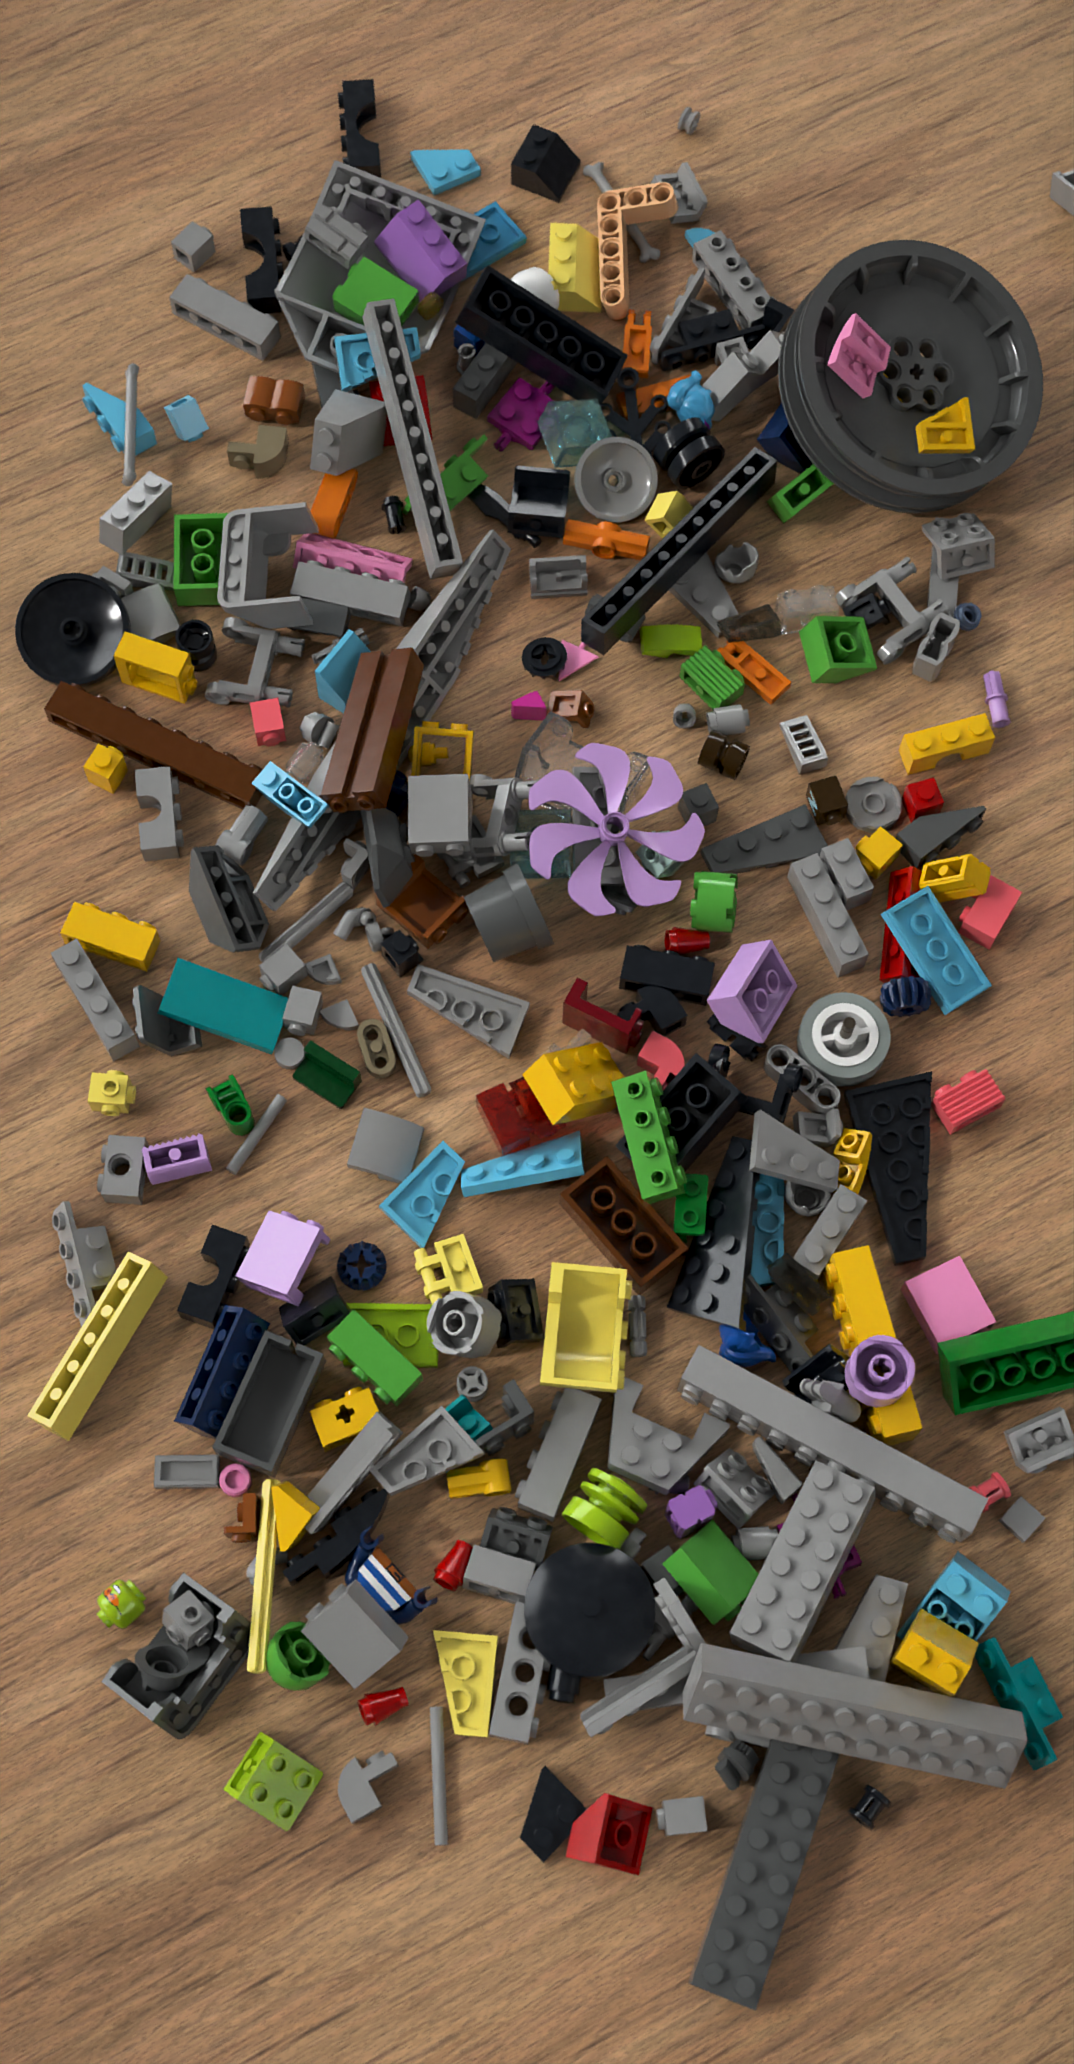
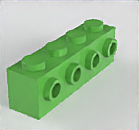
M643 1071L612 1081L642 1200L652 1204L684 1194L683 1184L687 1183L683 1167L681 1165L678 1166L675 1154L679 1153V1149L674 1136L669 1134L667 1125L671 1124V1119L665 1106L662 1107L659 1096L663 1095V1089L657 1077L654 1078L649 1072Z

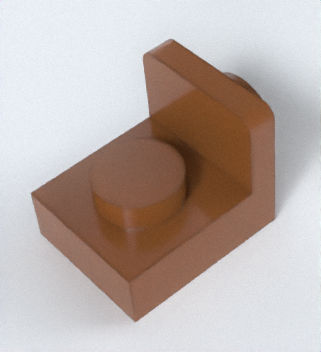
M583 690L551 691L546 715L550 722L577 721L582 728H589L590 720L594 715V704Z
M243 1493V1502L237 1504L238 1522H243V1526L224 1527V1535L227 1538H232L234 1543L251 1542V1537H258L260 1498L256 1493Z

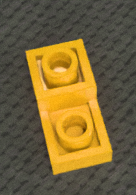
M848 1128L843 1129L833 1152L836 1159L840 1160L838 1187L842 1184L854 1193L859 1194L870 1157L872 1134L870 1132Z

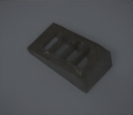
M769 604L717 621L718 628L728 642L773 638L781 635V620Z

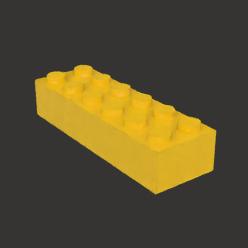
M869 1245L833 1253L826 1265V1272H822V1278L826 1290H831L834 1301L831 1302V1310L834 1319L840 1320L842 1331L839 1332L842 1348L844 1350L848 1349L849 1355H851L861 1342L872 1336L886 1335L896 1338ZM875 1367L874 1371L877 1372V1375L883 1377L885 1373L881 1372V1367ZM909 1386L897 1402L888 1406L872 1407L858 1401L861 1411L866 1410L869 1422L865 1423L867 1434L888 1446L911 1441L923 1429L911 1386Z

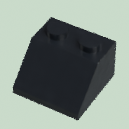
M533 124L511 163V185L559 203L581 160L557 133Z

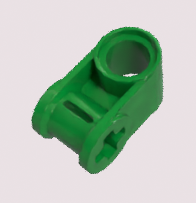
M233 1074L229 1075L228 1080L213 1088L210 1086L205 1088L214 1107L220 1112L233 1134L243 1136L252 1131L255 1120L244 1093ZM237 1114L247 1115L241 1122L232 1121L233 1117Z

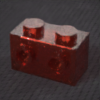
M504 1083L476 1095V1107L501 1156L530 1146V1133H533L527 1117H520L516 1109L519 1107V1102L513 1090L507 1091Z

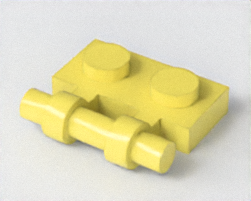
M464 1234L435 1242V1255L428 1256L425 1248L417 1249L414 1252L417 1261L415 1268L417 1273L422 1275L425 1284L423 1290L426 1298L430 1299L432 1305L437 1299H442V1294L448 1291H462L473 1295L483 1293V1286ZM441 1267L445 1278L437 1281L433 1270Z

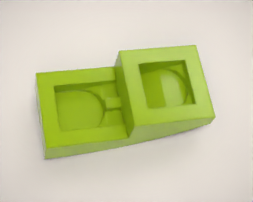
M667 624L640 628L642 655L668 658L672 653L693 656L702 649L700 626Z

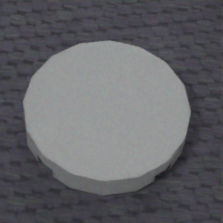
M865 777L857 780L848 790L845 797L848 803L846 816L849 822L857 829L868 833H874L880 826L885 830L890 829L898 821L903 807L902 796L897 787L880 777Z

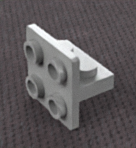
M730 1448L711 1461L704 1468L705 1471L693 1483L695 1486L700 1485L705 1491L711 1490L718 1503L717 1508L736 1528H741L775 1494L770 1488L768 1481L764 1477L757 1475L747 1465L745 1458Z

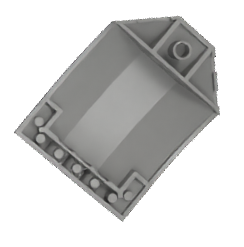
M337 160L332 165L310 218L311 220L323 204L329 208H338L344 214V219L351 224H360L366 230V235H368V246L355 263H359L363 256H365L398 278L400 277L376 247L374 240L397 213L418 199L467 262V266L486 222V219ZM304 231L296 251L274 292L305 360L339 373L334 337L366 333L365 326L348 320L334 310L333 293L338 285H343L346 282L349 270L305 239ZM461 281L423 307L419 303L402 326V329L417 327L421 355L427 353L432 346Z

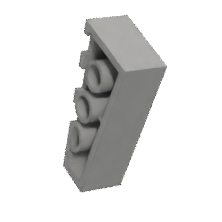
M877 1574L869 1582L834 1650L865 1646L870 1679L885 1682L908 1583Z

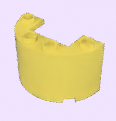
M552 1262L540 1386L617 1393V1389L623 1390L626 1351L620 1350L621 1339L627 1340L628 1321H622L624 1301L625 1299L631 1300L632 1281L626 1280L627 1269Z

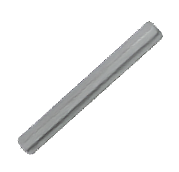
M374 963L363 966L361 968L363 978L413 1090L418 1098L424 1097L431 1093V1086L379 970Z

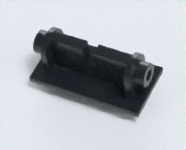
M715 1014L707 1021L710 1025L709 1029L724 1042H727L732 1035L736 1036L730 1047L742 1056L744 1060L754 1061L759 1055L756 1049L758 1047H768L765 1043H757L720 1024Z

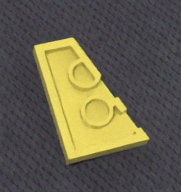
M433 1630L455 1735L489 1738L499 1637Z

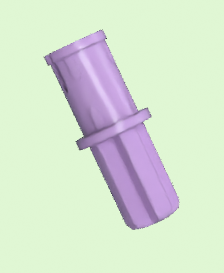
M994 670L989 671L983 676L987 694L985 703L989 705L992 726L1001 728L1010 724L1006 705L1008 696L1004 693L1000 673Z

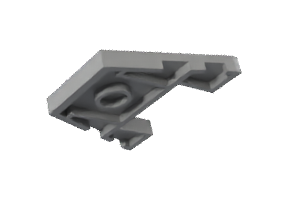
M625 1377L623 1390L617 1389V1393H614L608 1469L667 1496L693 1469V1466L713 1448L719 1439L727 1434L731 1424L704 1413L694 1438L690 1439L633 1413V1408L644 1385Z

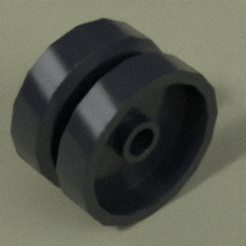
M689 418L675 425L661 438L654 449L653 458L664 471H668V477L678 489L685 490L704 481L717 469L725 456L724 447L715 436H710V430L700 418Z

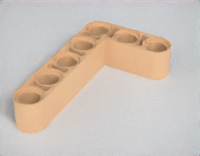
M667 182L604 192L598 198L600 297L607 316L612 320L623 319L627 316L630 309L627 225L668 219L677 213V199L673 187Z

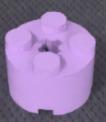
M875 1335L861 1342L854 1349L845 1366V1381L850 1395L861 1403L872 1407H884L897 1402L911 1385L915 1374V1364L911 1354H909L898 1339L886 1335ZM876 1366H880L881 1372L885 1373L883 1377L878 1376L877 1372L874 1371Z

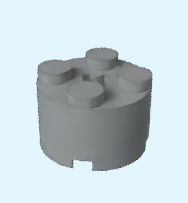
M452 1291L433 1303L427 1317V1330L431 1333L434 1341L432 1343L435 1348L443 1353L469 1359L484 1357L491 1352L498 1339L502 1316L500 1311L486 1298L462 1291Z

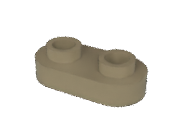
M377 1019L365 1020L358 1027L357 1037L366 1069L375 1078H386L394 1072L396 1067V1059L386 1026ZM372 1033L378 1035V1038L373 1041L369 1040L367 1037L369 1034ZM380 1060L386 1062L383 1068H378L375 1064Z

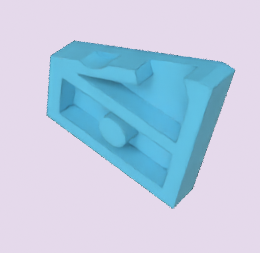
M469 149L411 151V160L434 196L481 176V169Z

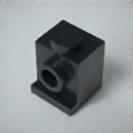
M400 929L380 943L382 957L400 978L416 967L417 964L424 961L423 957L418 953L419 946L410 935L405 936Z

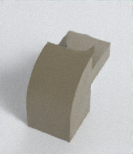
M259 425L256 444L228 442L227 454L230 466L238 469L254 468L256 478H266L276 474L284 466L287 458L289 445L287 427Z

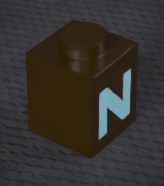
M836 775L808 784L806 798L817 826L825 823L833 825L845 818L848 803Z

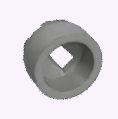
M415 586L410 593L411 597L408 607L416 611H423L430 606L431 596L425 589Z
M688 703L678 704L673 711L674 724L682 729L692 727L696 721L694 707ZM687 712L688 718L682 719V713Z

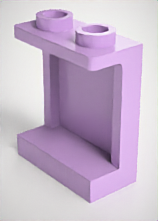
M269 1210L236 1277L247 1288L299 1306L304 1295L297 1288L319 1244L328 1245L331 1239L323 1232L324 1227L315 1221L307 1220L304 1223L289 1212L282 1211L281 1214Z

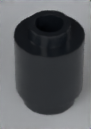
M550 1664L547 1683L549 1700L574 1704L575 1696H579L582 1677L564 1673Z

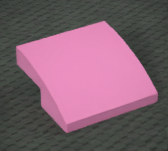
M855 313L851 315L838 336L831 352L828 366L864 399L872 395L877 373L886 370L891 347Z

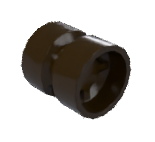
M712 730L703 745L697 764L710 770L718 768L721 775L736 780L746 761L750 746L737 740L729 742L728 736Z

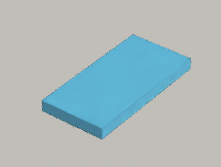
M929 886L880 914L919 976L928 981L931 994L944 1015H947L992 986Z

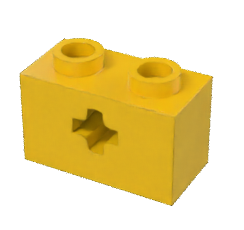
M356 1387L345 1392L344 1398L336 1401L329 1398L314 1405L315 1409L311 1410L310 1414L325 1452L352 1442L374 1414L378 1412L370 1388L363 1390L362 1387ZM347 1411L351 1415L349 1423H345L341 1419V1412Z

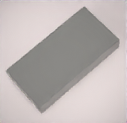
M155 1455V1489L219 1488V1455Z

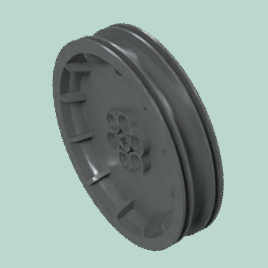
M892 240L872 244L848 255L838 262L799 304L786 327L780 348L778 380L781 401L790 428L799 445L818 470L837 487L858 500L885 510L902 513H927L946 509L967 500L990 481L1002 474L1017 460L1028 445L1039 419L1043 398L1042 364L1034 334L1025 315L1006 288L986 269L968 257L937 244L916 240ZM855 313L891 347L886 370L877 373L872 395L864 399L828 366V361L838 336L851 315ZM968 397L975 450L972 453L919 454L915 426L928 417L934 416L942 409L957 403L960 399Z

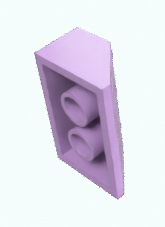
M772 940L748 943L740 947L707 999V1002L720 1024L757 1043H764L798 985Z

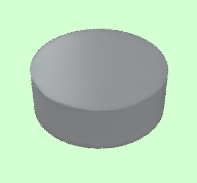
M295 1038L280 1040L274 1049L278 1065L285 1069L299 1067L305 1058L302 1043Z

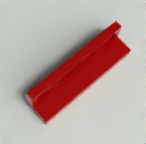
M911 866L890 872L887 910L920 891L921 870ZM885 923L879 981L886 983L890 982L891 979H899L901 976L904 978L910 976L914 978L920 977L917 971L916 976L910 974L911 962Z

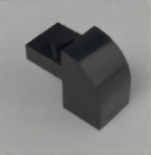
M647 986L638 989L636 994L637 1003L629 1002L621 1007L619 1013H617L618 1017L629 1021L635 1009H641V1020H648L654 1031L664 1037L684 1027L687 1021V1014L678 999L668 990L657 986Z

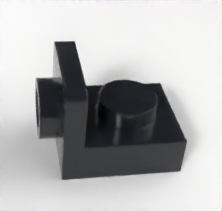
M873 593L842 609L846 617H864L867 630L881 622L885 625L891 623L887 615L891 613L884 598L879 599Z

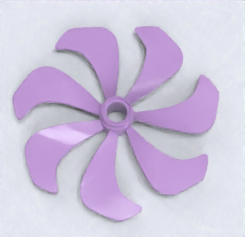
M590 743L575 754V758L595 765L601 774L607 798L608 814L605 816L583 784L568 771H551L530 788L528 797L529 809L531 811L544 803L556 801L575 808L599 825L598 827L568 823H549L537 827L530 836L529 853L531 867L536 873L547 880L551 876L553 858L559 852L574 844L597 838L601 840L602 843L580 863L568 881L569 896L576 904L593 916H605L616 912L615 907L608 902L601 891V873L610 846H618L625 887L630 899L635 904L649 907L670 902L675 898L680 889L681 881L658 880L650 875L638 863L624 842L628 836L658 854L676 862H686L695 856L705 833L704 826L696 813H692L688 822L676 831L657 833L629 829V822L665 810L675 805L681 799L683 786L669 761L657 757L647 758L653 777L651 786L644 797L625 815L618 812V808L628 782L630 760L627 754L617 747ZM614 824L618 826L621 833H611L607 829V825Z

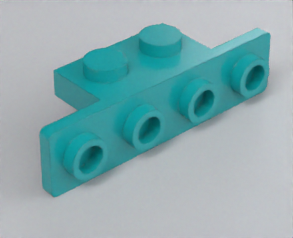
M995 1637L978 1644L975 1658L1000 1707L1020 1711L1023 1714L1028 1740L1023 1752L1031 1768L1037 1770L1055 1762L1057 1757L1042 1728L1064 1717L1033 1657L1010 1667Z

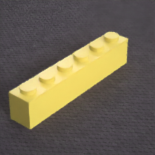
M130 1252L124 1257L27 1415L44 1429L67 1441L72 1437L168 1278L152 1262Z

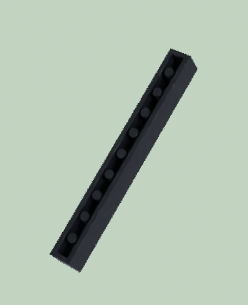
M754 447L581 619V641L600 654L605 655L775 483L777 460Z

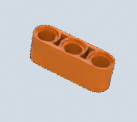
M352 468L338 476L324 474L311 508V513L319 527V533L312 534L331 539L337 537L357 484V469Z

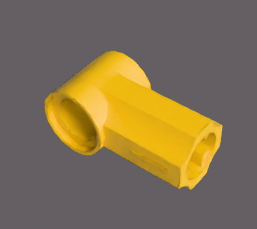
M507 1459L487 1460L479 1463V1466L454 1469L446 1473L450 1499L482 1494L485 1497H493L512 1492Z

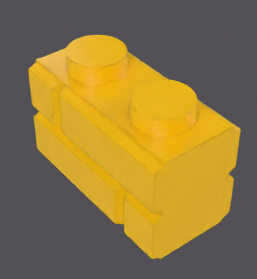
M972 854L927 862L923 865L919 889L929 886L938 902L983 895L987 891L991 869L983 862H979V859Z

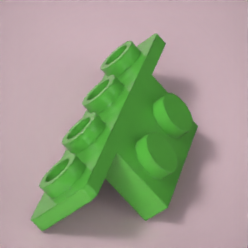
M485 435L478 440L473 437L462 448L465 452L461 456L457 457L454 454L443 465L445 470L440 473L449 511L454 509L488 477L471 458L488 440ZM409 496L404 500L407 503L402 511L405 515L412 511Z

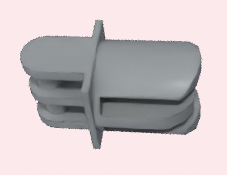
M803 1379L801 1381L800 1391L812 1400L811 1405L846 1423L854 1422L860 1417V1405L849 1393L843 1390L844 1384Z

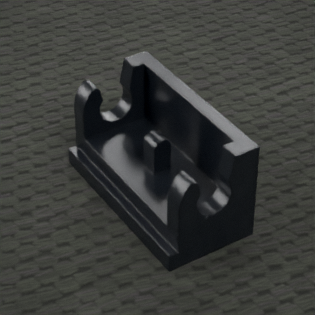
M828 1344L782 1380L784 1387L793 1392L794 1396L809 1404L812 1403V1400L800 1391V1383L803 1379L844 1384L843 1390L847 1391L845 1366L849 1356L833 1345Z

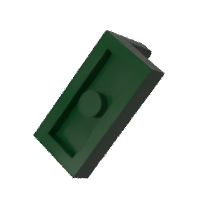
M310 1040L303 1049L305 1058L293 1073V1080L337 1108L342 1109L362 1082L360 1071Z

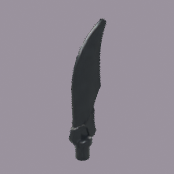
M480 484L467 497L485 516L502 522L508 529L509 504L494 490ZM512 533L514 538L527 541L534 548H537L542 542V539L537 535Z

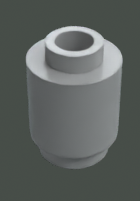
M741 704L713 708L712 712L706 713L709 734L712 730L724 735L745 733V727L750 726L748 710L742 709Z
M768 1526L737 1528L736 1535L731 1536V1542L747 1561L763 1560L767 1558L778 1536L777 1529H769Z

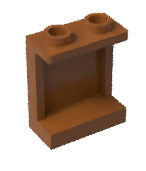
M415 854V862L411 863L413 876L390 906L383 908L375 893L376 905L423 946L429 949L434 943L439 944L446 937L448 929L454 923L459 924L466 917L468 906L464 895L461 897L457 896L425 868L424 860Z

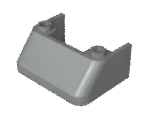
M306 502L238 509L226 515L223 521L217 594L218 602L225 612L267 629L313 625V619L300 596L266 599L269 557L284 554L290 548L291 535L319 533V527Z

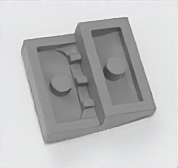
M158 583L145 587L121 598L129 615L131 634L161 644L176 636V631L181 624L161 584Z
M364 1108L347 1162L348 1168L376 1174L379 1179L401 1184L412 1173L424 1127L396 1116Z

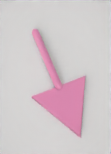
M562 640L568 660L565 663L564 670L559 671V681L599 657L584 650L586 644L583 642L577 647Z

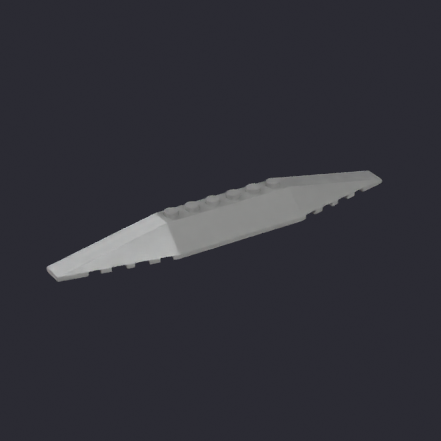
M490 530L396 648L412 647L424 664L397 770L408 755L409 748L413 745L414 727H421L422 721H430L459 676L461 669L458 667L463 656H467L471 647V643H469L474 629H478L481 619L479 617L484 605H487L490 601L492 585L495 580L499 579L511 548L495 530ZM335 743L314 773L307 787L308 790L324 802L326 801L322 798L321 791ZM328 807L311 828H308L292 817L253 894L272 911H276L296 891L306 875L310 876L317 869V864L325 855H330L336 849L335 845L356 828L355 824L362 818L361 811L340 813L333 812Z

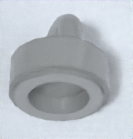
M377 921L365 926L367 939L373 952L381 951L380 943L395 933L393 928L380 929Z

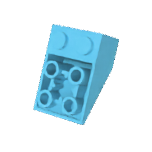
M957 1551L896 1636L900 1639L904 1638L916 1615L922 1608L977 1641L1007 1603L1011 1591Z

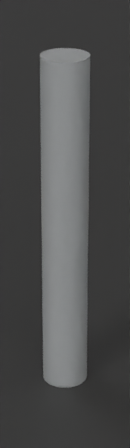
M276 1095L226 1167L230 1173L234 1175L238 1173L287 1102L283 1096Z

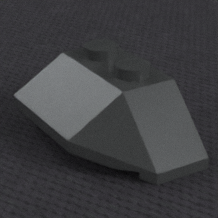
M386 808L372 809L370 811L360 810L373 889L383 908L390 906L413 876L411 863L415 862L414 854H411L410 847L407 844L408 827L406 823H400L396 813Z
M219 845L193 847L190 857L189 893L209 942L232 953L258 950L269 927V922L258 897L253 894L255 889L249 875L233 859L225 855L224 850Z

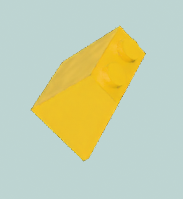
M921 1608L889 1664L935 1693L951 1697L955 1695L971 1668L979 1643Z

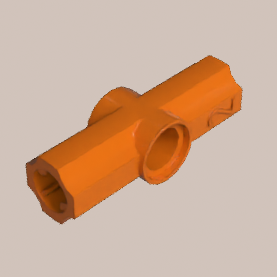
M568 519L563 536L564 545L591 550L595 556L602 559H612L616 555L641 561L647 555L650 536L623 531L617 524L607 521L594 525Z

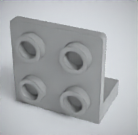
M962 513L958 517L945 520L936 519L931 523L922 525L923 533L937 549V571L941 580L995 568V537L974 513Z

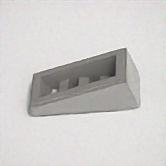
M125 552L123 555L119 554L116 573L130 581L132 587L145 588L159 583L164 590L174 591V562ZM128 567H132L131 572H127ZM139 568H143V575L138 574ZM151 569L155 570L154 578L150 577ZM162 570L167 571L166 580L161 579Z
M807 715L780 723L779 726L799 775L826 767L828 756ZM799 725L804 727V729L791 732L789 729ZM807 734L806 738L800 740H795L794 738ZM808 743L811 744V746L802 749L799 748V746ZM810 752H814V754H815V755L808 756V757H805V758H804V756H803L804 754H807V753H810Z
M758 1436L752 1443L753 1451L778 1502L782 1505L800 1489L802 1482L764 1439Z

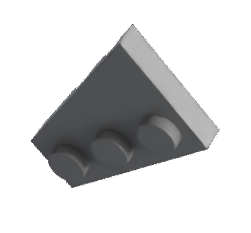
M441 1406L370 1468L369 1471L384 1489L393 1496L485 1454L446 1409Z

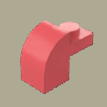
M652 1030L638 1055L637 1066L655 1074L654 1078L657 1077L664 1090L668 1086V1082H671L684 1067V1057L679 1047L673 1041Z

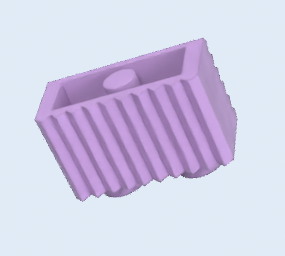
M200 1133L197 1136L192 1135L191 1138L188 1136L185 1139L180 1137L179 1141L176 1139L173 1142L168 1140L166 1144L164 1142L161 1145L156 1143L154 1147L150 1145L148 1148L144 1146L142 1149L147 1176L152 1185L212 1171L207 1145L203 1135Z

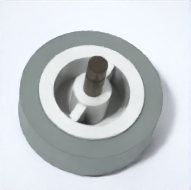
M847 992L829 994L814 1002L803 1016L797 1035L798 1054L835 1086H854L870 1079L882 1066L890 1046V1028L883 1012L869 999Z

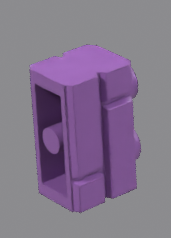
M697 1485L686 1491L685 1495L680 1494L669 1500L664 1515L676 1537L682 1539L693 1533L694 1529L699 1530L710 1522L716 1512L715 1508L718 1507V1503L710 1489L705 1491L703 1487Z

